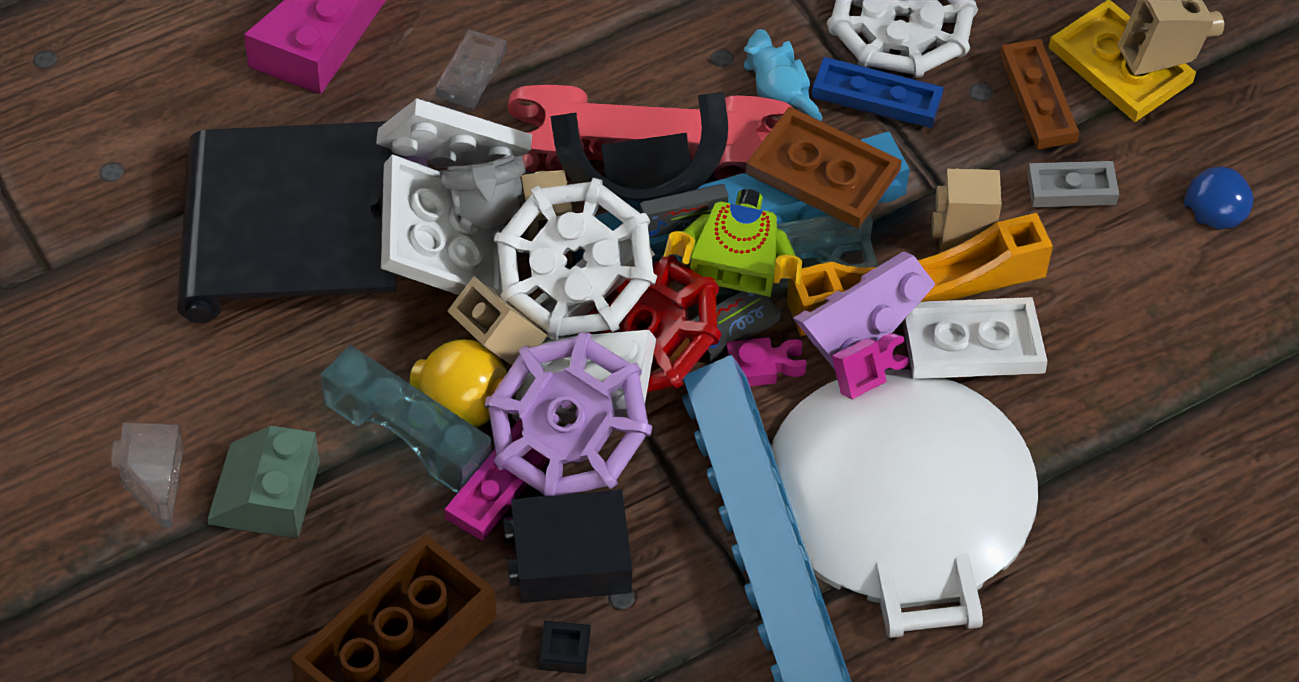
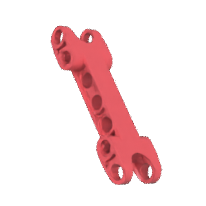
M566 85L522 86L513 90L508 100V111L514 118L539 127L534 131L526 132L532 134L531 150L528 152L529 154L523 155L525 170L529 172L564 170L556 153L550 116L577 113L581 144L588 160L603 161L602 144L687 133L692 162L700 144L702 125L699 109L588 103V96L582 89ZM736 95L725 97L728 116V139L722 159L714 171L715 177L721 180L746 173V163L779 121L770 117H782L788 107H792L791 105L780 100L756 96ZM527 101L534 104L526 106L519 104V102Z

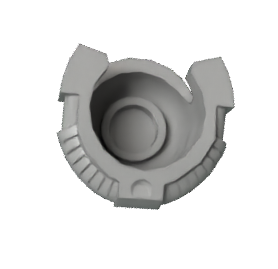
M509 155L483 164L449 166L448 170L439 171L442 188L451 189L455 214L462 217L459 227L466 232L471 231L472 227L486 230L500 228L510 222L521 208L520 204L524 202L520 176L526 173L523 156L514 157V155Z

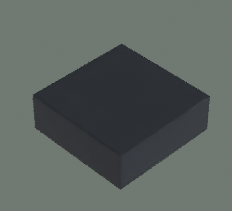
M544 620L539 670L586 674L591 625Z

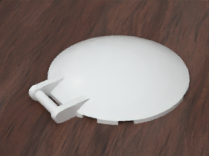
M884 370L886 383L865 392L853 400L841 394L838 380L814 391L789 413L779 427L771 444V449L814 574L838 590L843 586L857 593L868 595V601L880 603L888 638L902 637L904 631L965 625L966 629L982 627L983 616L977 590L982 588L983 582L993 577L1000 570L1005 571L1016 559L1025 545L1037 510L1038 481L1030 451L1018 430L1003 412L970 388L947 378L913 379L911 370ZM960 602V606L901 612V608Z

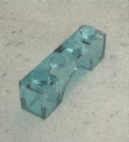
M349 345L321 373L325 405L358 427L363 422H375L397 434L417 454L428 474L457 494L492 453L491 437L352 345Z

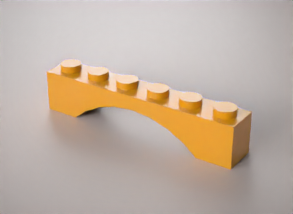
M1033 213L996 222L980 234L954 248L918 260L936 284L920 302L949 301L1046 277L1053 245L1038 214ZM831 261L802 268L800 285H796L792 279L788 281L786 303L792 317L805 310L812 312L826 303L825 298L836 291L842 293L860 283L861 276L876 267L846 266ZM795 322L800 337L805 336L804 331Z

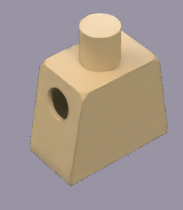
M1138 0L1118 43V47L1134 75L1192 62L1197 58L1206 37L1220 36L1223 33L1224 19L1219 11L1209 12L1203 0Z

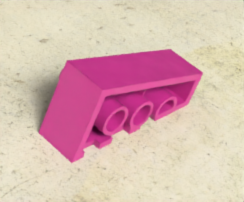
M284 0L244 34L248 67L321 95L386 0Z

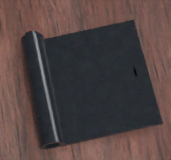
M387 121L207 129L192 134L189 138L177 301L179 314L190 322L206 323L221 313V300L396 292L397 274L381 269L384 163L392 154L399 157L390 148L376 144L378 128Z

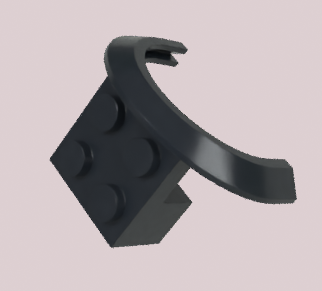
M724 92L698 95L702 130L700 144L692 162L687 133L602 144L605 178L592 166L583 150L576 112L550 116L558 159L566 174L575 184L591 182L593 178L603 181L602 185L634 209H640V203L696 190L715 171L726 148L728 116Z

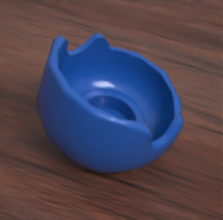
M1218 166L1204 170L1191 181L1185 194L1184 206L1191 207L1197 223H1205L1218 230L1235 228L1248 217L1253 207L1254 198L1250 186L1240 173L1231 168Z

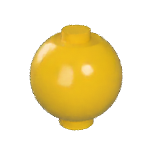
M466 339L454 340L435 349L427 360L419 359L416 361L410 375V387L414 394L421 396L426 410L438 422L455 429H472L490 421L489 409L484 406L486 397L493 395L507 374V370L501 358L480 342Z

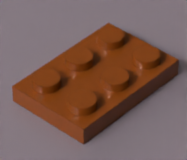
M789 106L746 163V174L859 229L900 172L902 160Z

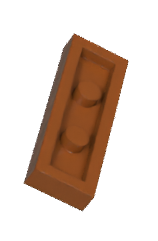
M1041 38L1002 45L1000 57L1037 150L1077 143L1079 130Z

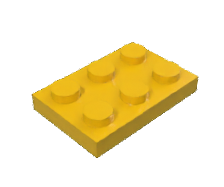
M1106 0L1050 38L1048 48L1136 122L1194 82L1196 71L1184 63L1134 75L1118 47L1130 16L1111 0Z

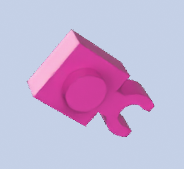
M888 333L883 335L878 342L866 338L832 355L841 394L853 400L865 392L886 383L884 370L888 368L900 370L906 367L909 363L908 357L899 354L892 355L893 349L904 342V337Z
M770 337L726 342V357L729 355L734 357L746 374L750 386L776 384L777 373L780 372L789 377H799L806 373V360L795 361L788 358L790 356L802 355L803 345L801 340H788L776 348H772Z

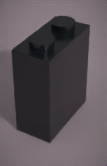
M622 490L511 499L512 517L503 518L505 546L514 545L515 557L507 558L509 586L518 585L520 603L632 593V562Z

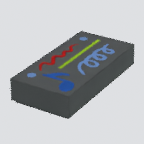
M718 184L641 202L639 213H646L651 221L648 225L649 238L675 231H683L699 216L711 214L715 203H728L729 196L725 185Z
M744 291L738 292L716 305L717 326L722 334L718 344L711 345L704 353V356L709 362L714 361L726 354V342L751 339L779 322L781 312L767 296ZM699 316L692 319L691 321L699 322Z

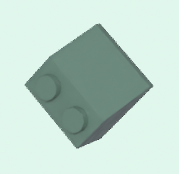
M268 426L230 443L207 519L208 525L298 539L320 463L316 432Z

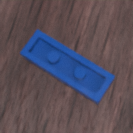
M824 57L813 85L812 98L932 128L942 100L944 87Z

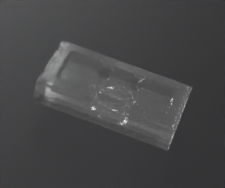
M468 29L435 87L436 97L475 109L507 51V41Z

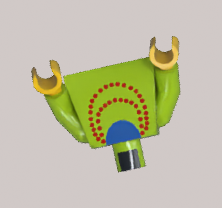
M740 190L737 193L735 204L717 202L711 214L699 216L682 232L675 231L669 234L664 256L668 257L671 254L683 257L682 263L686 265L689 264L691 257L690 269L703 277L709 276L714 278L718 286L771 297L773 282L780 283V279L789 278L794 280L796 285H800L802 260L795 255L786 232L777 228V215L773 212L761 210L763 196L755 190Z

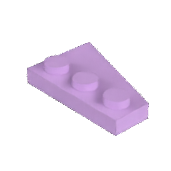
M903 251L861 276L860 283L843 293L836 291L825 298L826 303L812 312L805 310L793 317V319L834 368L832 355L866 338L878 342L883 335L892 333L936 284L914 255Z

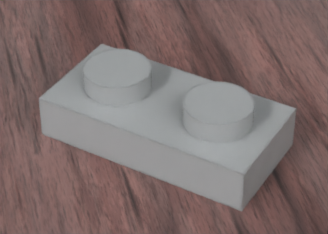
M1113 161L1029 163L1027 178L1032 207L1117 205L1119 190Z

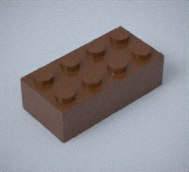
M425 534L290 658L294 682H429L496 618L495 589Z

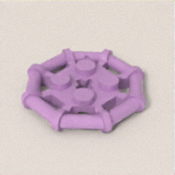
M580 332L577 337L530 348L525 345L518 350L520 355L493 395L486 397L484 405L489 409L497 455L494 462L498 469L508 470L544 494V496L575 494L606 486L612 489L618 485V477L644 438L651 436L652 426L648 424L639 377L642 374V370L638 364H630L591 339L590 333ZM571 357V366L563 368L564 371L555 373L552 371L545 372L541 363ZM588 359L612 374L603 382H600L586 373L584 369ZM531 372L536 378L521 401L512 399L527 375ZM623 388L628 418L615 417L616 410L612 403L611 393ZM572 404L576 405L575 415L578 418L575 423H568L565 427L558 426L561 418L556 414L561 407L568 410ZM508 414H519L520 419H522L523 437L514 442L512 441ZM613 430L625 433L606 462L598 454ZM533 448L550 460L546 473L522 457ZM589 459L592 467L595 469L562 477L563 464H579Z

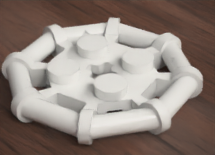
M836 0L832 16L827 21L829 33L838 36L858 59V66L912 74L913 78H922L924 72L955 57L963 58L970 50L968 42L973 17L977 14L978 8L974 0H948L950 5L942 6L938 0ZM851 3L862 8L861 16H849ZM896 16H905L909 18V22L906 23L902 19L895 21L894 19ZM943 23H955L954 32L949 34L941 31ZM862 33L870 44H866L858 34ZM933 47H937L936 49H934V50H932V51H930V52H928V53H926V54H924V55L921 54L922 52H924V51H926V50H928V49H931V48H933ZM890 49L900 50V55L890 54Z
M593 178L591 182L540 188L538 185L532 188L530 197L502 232H496L493 242L498 247L503 291L500 294V298L547 332V337L557 340L559 336L574 335L580 332L589 333L611 330L613 333L619 330V324L647 288L656 283L657 275L653 273L648 225L651 222L646 213L640 214L602 185L603 181ZM585 200L583 213L567 212L562 216H556L552 206L554 204ZM598 206H602L623 222V224L612 231L594 217ZM541 211L548 222L532 242L521 238L520 236ZM631 238L635 267L622 266L619 242ZM578 249L584 250L583 259L587 262L582 269L579 266H574L571 270L567 269L565 265L568 260L565 254L569 250L573 252ZM516 251L530 255L529 263L532 277L520 282ZM619 278L630 281L609 307L604 296ZM539 288L555 300L557 304L552 314L528 295ZM577 303H595L599 312L597 314L567 317L568 306H575Z

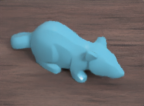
M756 29L749 38L748 45L744 47V51L747 52L744 68L747 71L754 70L756 74L755 81L758 97L786 102L794 109L822 121L823 116L819 112L818 107L809 98L808 89L810 81L800 59L794 61V51L790 41L783 42L782 47L775 48L768 33L765 30Z

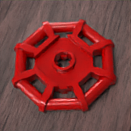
M663 255L659 261L652 262L653 273L657 275L655 285H650L620 322V329L615 331H639L637 326L641 322L647 324L652 320L651 325L646 329L650 330L656 338L650 372L660 367L662 370L650 373L647 393L671 386L677 389L684 385L682 381L711 345L718 344L722 334L717 326L716 295L719 292V286L715 279L709 276L703 277L679 263L673 255L668 257ZM625 280L605 298L609 307L630 281ZM676 281L685 287L676 292L669 288L671 282ZM697 303L699 306V322L691 321L688 316V308ZM597 307L593 308L587 315L599 313ZM611 330L603 331V333H612ZM686 338L693 339L678 358L672 362L670 357Z

